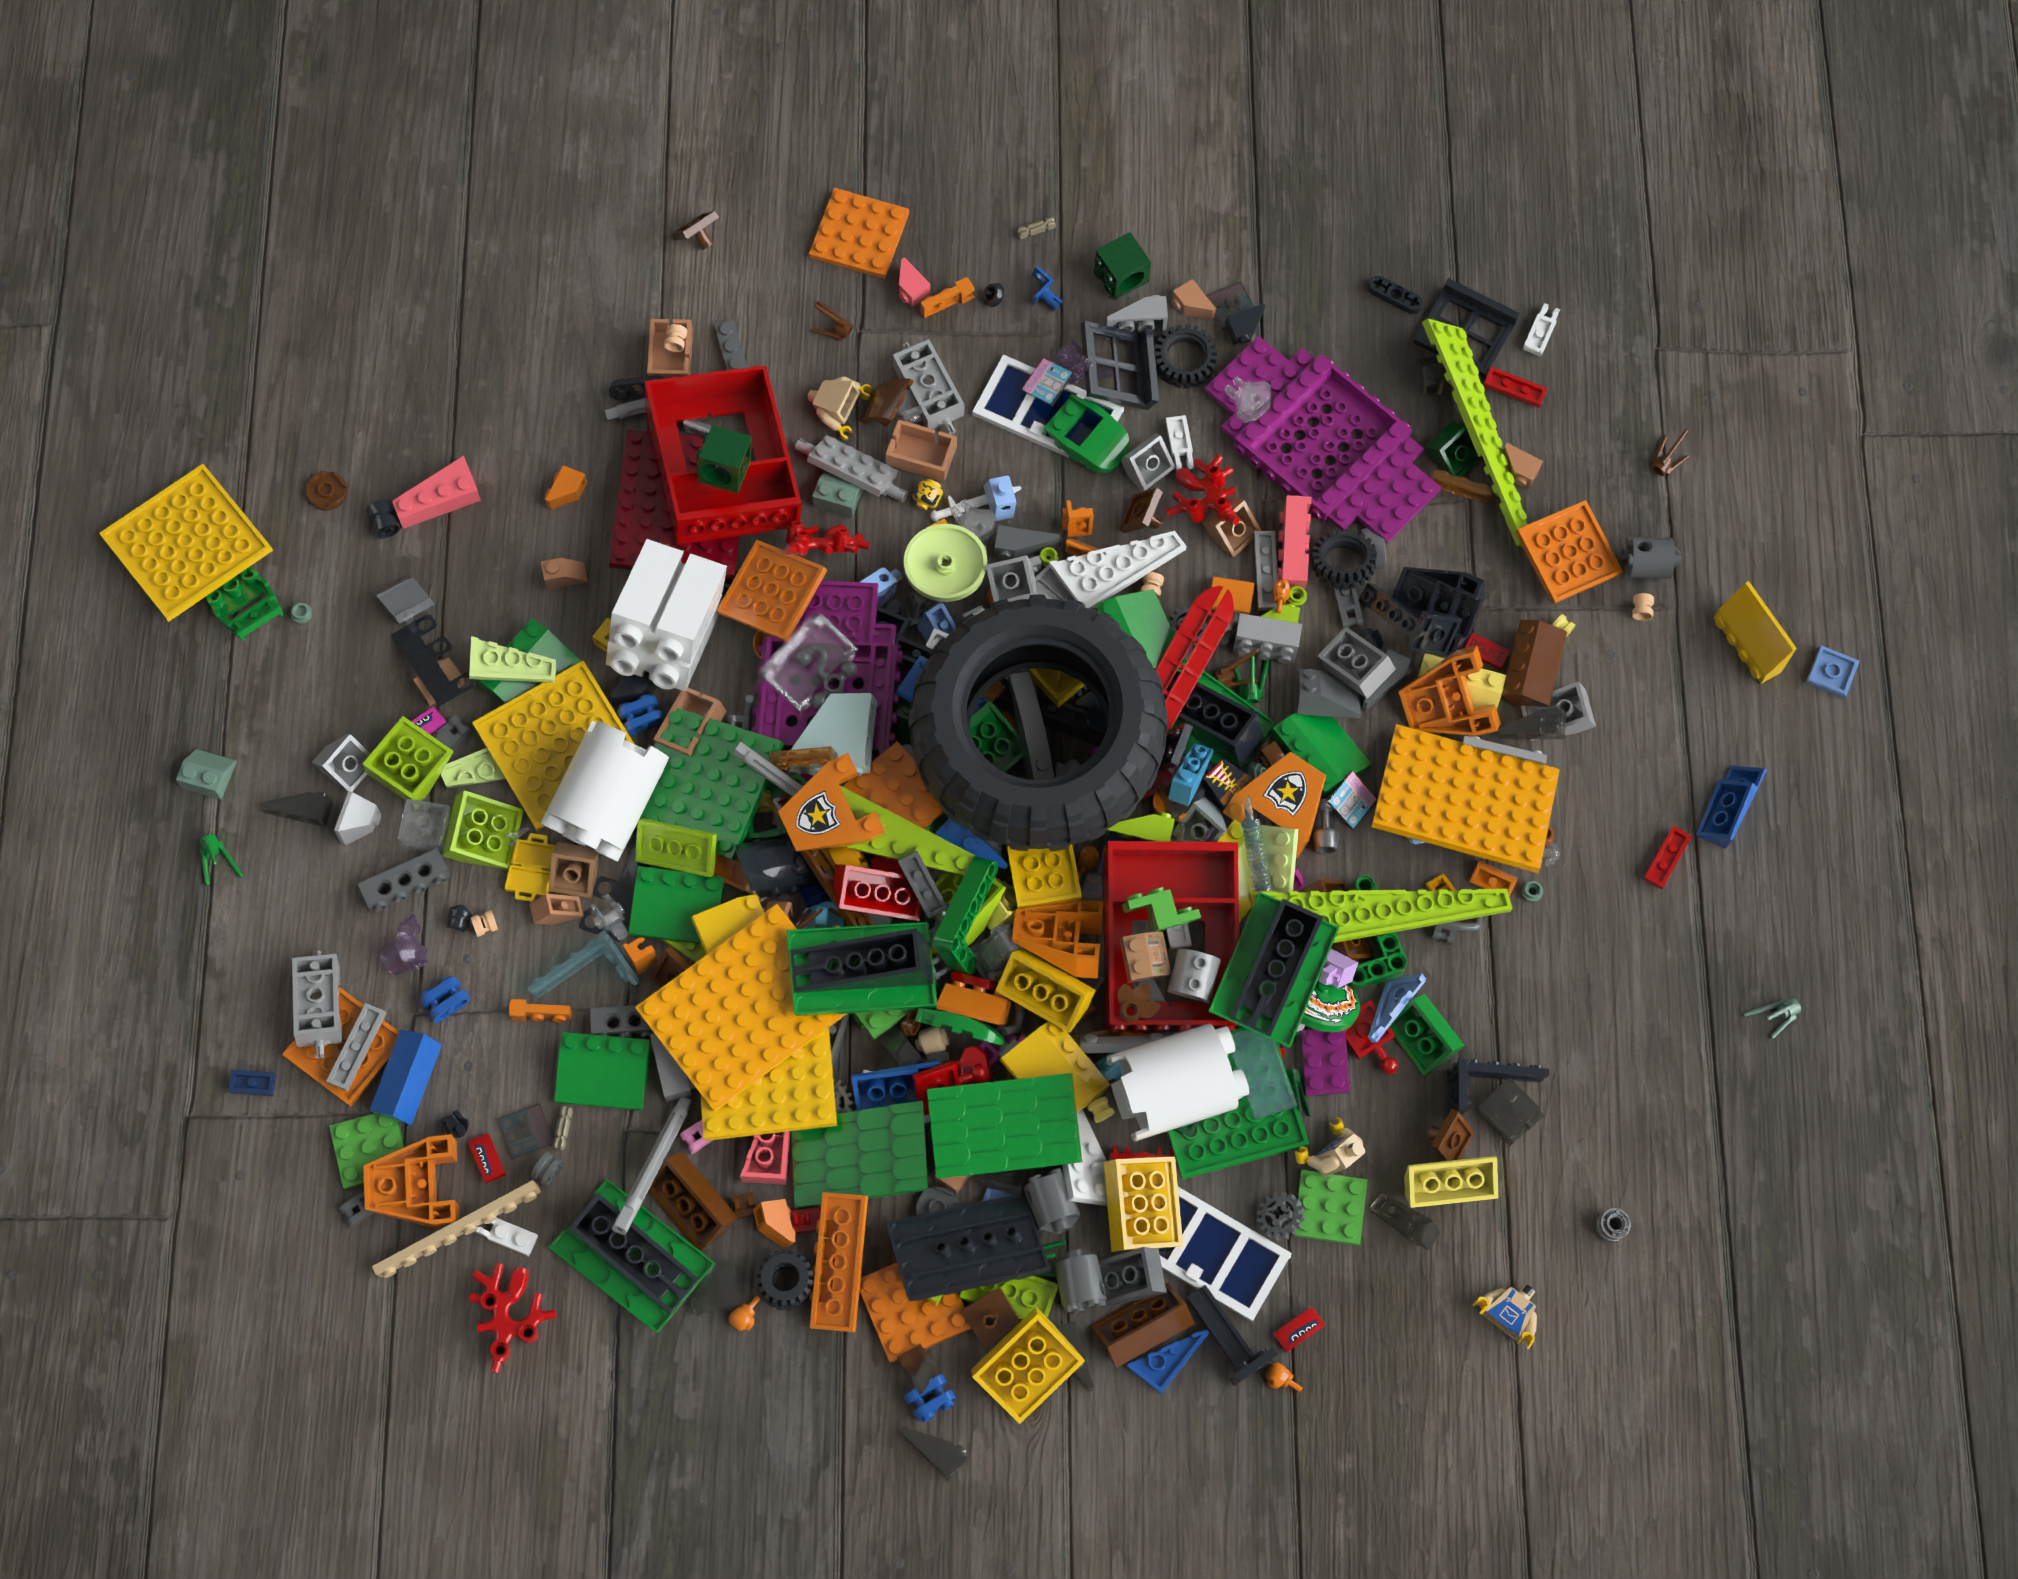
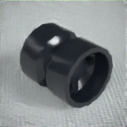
M379 500L366 508L365 511L370 523H372L371 526L377 538H388L400 531L401 527L398 519L394 516L395 512L391 501Z

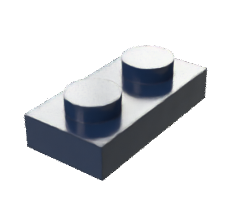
M231 1070L228 1092L232 1094L274 1097L277 1075L276 1073Z

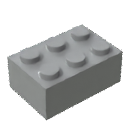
M1240 613L1233 652L1244 656L1258 649V652L1253 656L1261 660L1273 659L1283 664L1294 663L1299 647L1302 624Z
M1347 627L1317 656L1325 670L1366 699L1396 670L1388 655Z

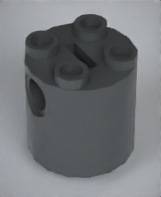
M1626 537V549H1622V561H1626V565L1623 568V577L1671 579L1674 567H1679L1681 562V552L1675 547L1673 538Z
M1055 1169L1045 1177L1036 1175L1029 1178V1183L1024 1185V1193L1038 1230L1055 1235L1070 1230L1080 1217V1212L1076 1202L1069 1201L1062 1169Z
M1082 1249L1066 1252L1054 1264L1063 1309L1066 1312H1072V1314H1080L1085 1312L1087 1307L1093 1306V1309L1105 1307L1107 1298L1097 1255Z

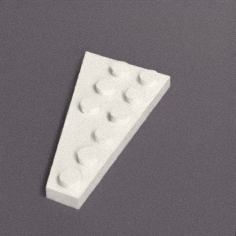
M1172 531L1152 536L1150 539L1132 541L1130 544L1122 546L1116 545L1091 551L1086 555L1078 557H1067L1066 560L1058 562L1057 560L1051 561L1049 566L1072 597L1077 601L1083 602L1085 608L1091 610L1096 607L1097 603L1107 600L1186 550L1187 546L1178 534Z
M1082 1109L1077 1112L1082 1162L1062 1165L1068 1199L1074 1202L1107 1206L1104 1162H1107Z

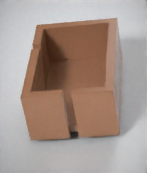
M669 319L650 320L648 376L660 375L666 379L690 375L693 338L691 320L673 319V324L681 325L687 329V336L683 340L685 342L684 350L681 352H672L664 347L665 338L668 336L666 334L667 327L670 325Z
M898 419L893 439H891L886 452V464L893 468L945 482L957 448V436L939 431L937 444L935 443V430Z
M687 687L686 691L681 690L653 740L658 744L691 757L699 741L697 737L694 736L687 749L661 738L662 732L666 730L670 723V713L679 708L704 716L705 718L696 732L701 736L709 719L721 722L726 709L719 700L705 694L701 695L700 692Z

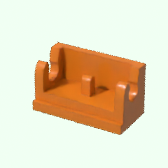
M638 938L628 945L627 943L623 945L626 958L637 975L658 963L652 945L645 947L644 950L637 948L640 943L645 941L644 938Z

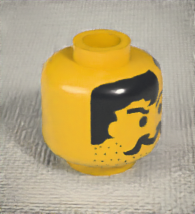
M931 479L920 481L913 494V499L917 502L916 506L925 511L928 508H936L943 495V491L940 488L941 485Z

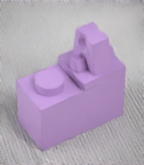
M1330 949L1319 976V982L1325 985L1330 984L1336 988L1352 982L1358 962Z

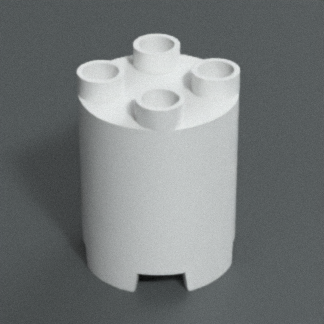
M592 721L540 824L563 834V837L581 846L586 847L587 845L595 849L596 852L618 862L669 757L652 746L645 750L624 740L625 732L597 721L596 723Z
M1206 1024L1107 1056L1108 1065L1120 1063L1122 1077L1111 1084L1122 1119L1136 1117L1141 1130L1131 1134L1133 1141L1142 1140L1237 1109L1238 1099L1249 1095V1087L1241 1069L1232 1071L1227 1057L1229 1053L1235 1052L1234 1041L1227 1026L1215 1030L1211 1024Z

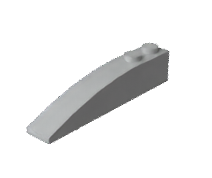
M1030 673L1010 674L1008 678L1017 729L1020 736L1021 751L1023 752L1026 779H1053L1054 772L1046 731Z

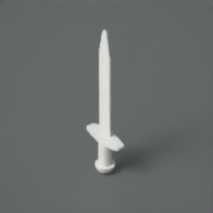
M1020 486L1012 487L1014 493L1021 490ZM986 494L955 504L951 496H948L949 507L939 511L933 510L930 517L932 521L938 522L941 518L953 515L957 523L961 524L959 513L988 504Z

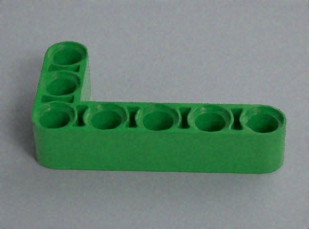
M978 856L972 859L934 936V949L951 970L971 975L976 968L977 959L965 943V939L997 875L998 863L994 860Z
M1367 875L1360 876L1353 889L1361 890L1359 885L1364 884L1368 886L1369 890H1378L1373 878ZM1396 932L1371 936L1380 958L1357 965L1354 975L1359 976L1361 981L1354 982L1352 980V982L1348 983L1354 991L1385 982L1387 979L1397 978L1403 974L1407 966V959ZM1383 943H1391L1393 948L1386 949L1383 946ZM1391 962H1398L1401 968L1396 969L1392 967ZM1376 968L1380 970L1381 975L1372 974L1371 969Z

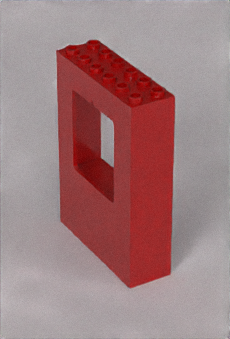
M766 365L645 381V411L677 545L786 530L791 521H800L801 499ZM709 414L711 417L744 414L749 436H752V449L755 461L750 462L738 493L699 483L698 473H695L696 469L687 470L676 425L677 422L708 418Z
M1108 841L1103 847L1104 1028H1110V1032H1123L1126 1028H1132V1032H1145V1030L1153 1029V1032L1157 1033L1167 1032L1170 1028H1175V1032L1181 1033L1199 1026L1211 1024L1214 1029L1227 1026L1229 1031H1234L1240 1025L1209 1012V1008L1240 938L1238 842ZM1163 887L1164 891L1170 889L1177 912L1188 907H1192V910L1199 909L1201 918L1196 921L1204 922L1205 953L1221 960L1211 1002H1171V1007H1168V1002H1157L1160 1004V1008L1154 1016L1148 1019L1139 1018L1135 1022H1126L1119 1013L1121 1004L1118 1000V991L1124 983L1133 990V982L1128 983L1120 939L1124 936L1132 935V922L1134 920L1149 919L1145 908L1124 913L1122 905L1127 902L1129 896L1142 893L1144 897L1148 895V892ZM1132 1008L1126 1010L1128 1015L1135 1013Z

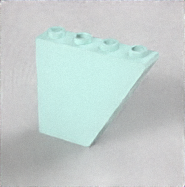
M871 693L830 694L783 760L782 767L790 775L792 773L797 775L809 773L814 776L828 761L849 753L857 770V776H861L862 773H870L877 710L876 698Z

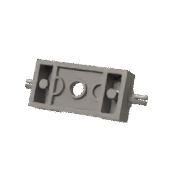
M929 339L911 347L909 342L903 343L901 345L903 350L892 355L893 367L899 378H910L914 381L909 390L919 407V416L924 426L930 429L944 426L948 434H954L956 430L951 422L964 416V403ZM931 378L934 382L931 385H926L923 383V380Z
M317 950V954L316 951H313V956L292 958L294 1037L297 1047L314 1046L315 1058H319V1051L320 1057H324L325 1045L342 1043L338 989L340 985V965L337 954L321 955L322 952ZM318 992L322 994L317 1000L310 998L313 993Z

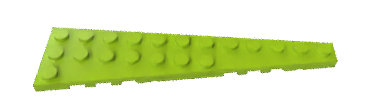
M1426 319L1422 322L1431 345H1436L1439 355L1436 356L1437 360L1444 365L1447 371L1444 376L1446 381L1454 388L1452 395L1457 403L1479 457L1483 456L1486 467H1484L1485 473L1490 475L1494 482V485L1491 487L1493 492L1501 499L1499 506L1515 544L1518 547H1522L1515 531L1528 525L1526 521L1527 516L1522 509L1521 498L1516 491L1515 480L1510 473L1509 462L1504 455L1503 444L1496 431L1497 426L1492 418L1491 408L1486 400L1485 390L1478 376V368L1475 366L1472 358L1473 353L1466 340L1467 335L1463 328Z
M1439 889L1438 891L1349 890L1347 892L1310 891L1306 893H1298V891H1289V893H1277V891L1262 892L1278 900L1285 899L1323 916V920L1338 926L1339 930L1333 943L1511 912L1513 909L1507 889H1461L1460 891H1448L1447 889ZM1249 892L1248 896L1251 907H1253L1259 892Z

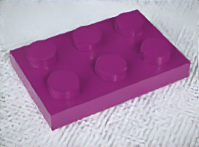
M1316 1029L1301 1030L1306 1096L1350 1093L1345 1030L1340 1032H1324Z

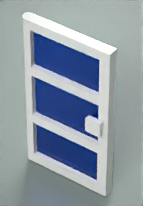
M1003 355L972 411V415L1068 457L1069 455L1064 450L1054 445L1055 440L1048 433L1044 435L1042 432L1043 427L1049 423L1071 394L1100 406L1117 422L1124 412V407L1113 402L1087 397L1086 390L1068 382L1064 383L1050 404L1022 390L1036 368ZM1086 411L1065 437L1080 447L1101 422L1102 418L1093 412Z
M1178 1187L1183 1246L1158 1248L1162 1269L1196 1290L1206 1285L1218 1303L1253 1322L1285 1264L1291 1258L1292 1253Z

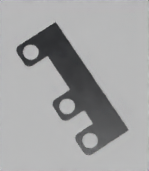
M428 614L391 635L439 707L476 685V681L470 679V685L466 688H459L457 686L460 679L469 678L468 672L449 681L436 658L450 651L452 645L446 637H440L427 645L421 638L422 635L437 627L434 618ZM428 619L432 622L430 628L426 630L419 628V623L423 620ZM437 642L446 643L445 650L441 652H435L433 647Z
M637 828L633 831L632 840L626 845V847L632 850L620 880L616 881L601 876L597 879L594 886V896L611 901L607 913L603 914L590 909L586 910L579 923L580 929L618 942L621 941L631 916L638 866L650 868V864L635 861ZM602 882H609L612 886L611 892L607 895H603L598 891V886ZM589 915L598 917L599 923L594 928H589L585 925V919Z

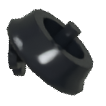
M1000 283L989 284L983 292L984 301L990 307L998 306L1004 297V288Z

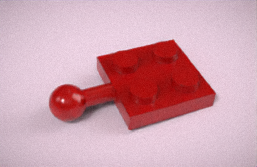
M1370 1000L1360 1006V1012L1354 1024L1345 1030L1346 1043L1358 1060L1374 1051L1381 1061V1070L1385 1074H1393L1398 1069V1063L1394 1058L1388 1057L1381 1046L1395 1038L1396 1035L1388 1027L1377 1042L1372 1043L1369 1040L1368 1035L1377 1008Z
M950 1061L912 1075L917 1101H923L924 1116L930 1114L927 1089L960 1086L970 1081L976 1083L983 1082L987 1077L986 1069L981 1065H975L969 1073L958 1076L956 1063Z

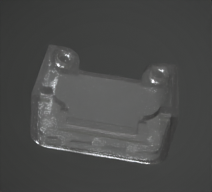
M820 613L810 615L757 673L759 677L798 711L806 710L812 704V693L822 684L823 680L820 679L816 671L819 654H812L810 664L800 666L795 661L796 653L800 650H805L811 645L824 647L828 654L825 671L831 674L839 664L851 662L856 656L854 652L858 649Z

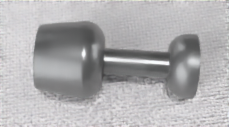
M1320 799L1317 812L1321 813V828L1314 832L1313 839L1316 852L1319 854H1332L1338 848L1339 834L1335 829L1330 828L1329 813L1334 810V806L1329 802L1331 799Z

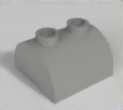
M1156 433L1122 458V465L1127 475L1144 491L1176 468L1161 435Z
M1025 555L986 565L994 602L1008 599L1011 602L1027 599L1029 595L1037 594L1035 576L1028 556Z
M1178 949L1167 992L1210 1003L1221 960L1203 952Z

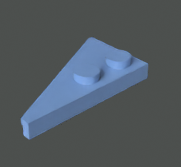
M1422 973L1386 980L1368 1035L1372 1043L1380 1039L1424 984L1426 978Z

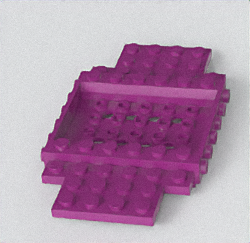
M1258 336L1205 387L1204 391L1232 414L1221 426V430L1234 440L1233 447L1236 453L1246 457L1254 468H1259L1266 478L1278 484L1285 494L1312 497L1309 511L1313 518L1323 523L1329 520L1342 532L1357 519L1371 532L1385 539V543L1388 544L1441 491V486L1412 463L1423 453L1424 448L1410 437L1412 433L1410 425L1406 421L1400 420L1390 408L1383 406L1376 396L1370 395L1360 383L1354 382L1347 372L1337 368L1331 359L1325 358L1322 354L1315 359L1306 350L1301 348L1288 360ZM1329 405L1332 408V412L1324 414L1321 411V407ZM1310 418H1315L1318 420L1319 425L1311 427L1307 421ZM1358 430L1363 436L1360 439H1354L1351 436V432ZM1301 431L1305 434V438L1297 440L1294 437V433ZM1345 443L1349 446V450L1341 452L1338 450V445ZM1288 444L1291 446L1292 451L1290 453H1283L1280 447ZM1326 457H1333L1336 463L1332 466L1327 465L1324 462ZM1319 470L1322 472V477L1315 479L1311 476V472Z
M821 581L788 642L769 635V637L763 638V644L759 646V656L762 657L761 664H758L757 676L760 677L759 685H756L755 696L758 697V703L754 705L753 709L756 725L752 726L751 732L784 743L775 767L785 774L787 772L782 767L783 760L807 728L808 719L814 717L819 709L812 705V698L815 694L822 693L825 690L823 680L819 687L811 685V679L818 676L816 667L819 661V654H812L811 662L807 666H800L795 661L796 653L800 650H805L811 645H820L827 651L828 660L825 671L828 674L839 675L841 673V666L845 662L850 661L856 664V675L844 681V693H871L876 698L877 710L871 762L896 743V733H893V726L897 725L898 721L895 704H899V695L896 694L897 684L901 683V671H898L899 663L902 664L903 651H900L898 644H895L896 625L876 624L878 583ZM794 675H799L802 679L798 686L790 684V678ZM857 678H861L865 682L861 689H855L852 685L853 681ZM832 684L829 685V688H830V689H833V690H834V689H837V688H834V687L832 686ZM790 716H795L798 719V723L794 727L786 725V720ZM809 773L800 775L807 782L813 777ZM846 781V782H844V783H842V784H839V785H840V786H844L848 781ZM773 813V827H777L775 813Z

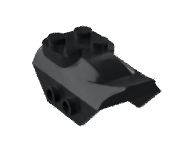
M789 835L785 838L777 836L771 840L757 839L751 843L735 845L741 868L747 877L750 889L761 898L769 896L770 898H777L783 894L793 896L804 889L820 883L800 851L795 850Z

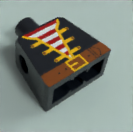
M1222 758L1216 765L1209 761L1205 770L1206 776L1201 780L1200 786L1220 810L1251 777Z

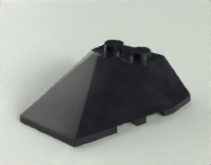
M1403 567L1392 598L1419 617L1423 611L1460 617L1462 619L1461 624L1447 652V655H1451L1463 647L1472 633L1485 599V580L1467 572Z

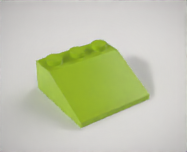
M402 716L362 765L366 774L417 808L431 791L452 756L453 750Z
M465 790L455 797L442 856L464 863L509 870L524 809Z
M1159 812L1158 815L1152 814L1118 822L1107 829L1105 835L1129 841H1170L1175 819H1172L1170 814Z
M945 872L935 882L947 907H949L964 876ZM995 879L967 934L965 943L968 946L984 931L1006 890ZM940 913L932 916V918L937 921Z

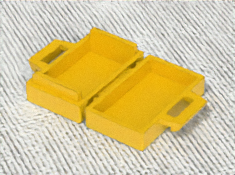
M530 833L527 840L516 839L511 858L512 865L509 867L505 890L515 893V899L533 902L535 896L542 897L545 894H549L551 857L556 845L548 844V837L546 835ZM532 839L544 840V842H543V843H539V842H533V841H531V840H532ZM519 894L531 895V897L520 896Z

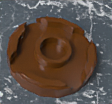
M321 471L313 475L306 485V496L310 504L316 509L323 511L333 510L341 506L348 494L347 485L343 477L336 472Z

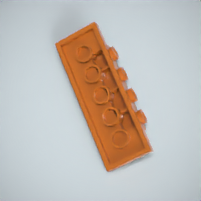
M825 1192L822 1194L821 1215L816 1225V1231L819 1233L818 1242L815 1243L814 1254L817 1256L816 1265L812 1268L814 1287H812L810 1292V1300L812 1301L810 1328L856 1332L868 1196Z

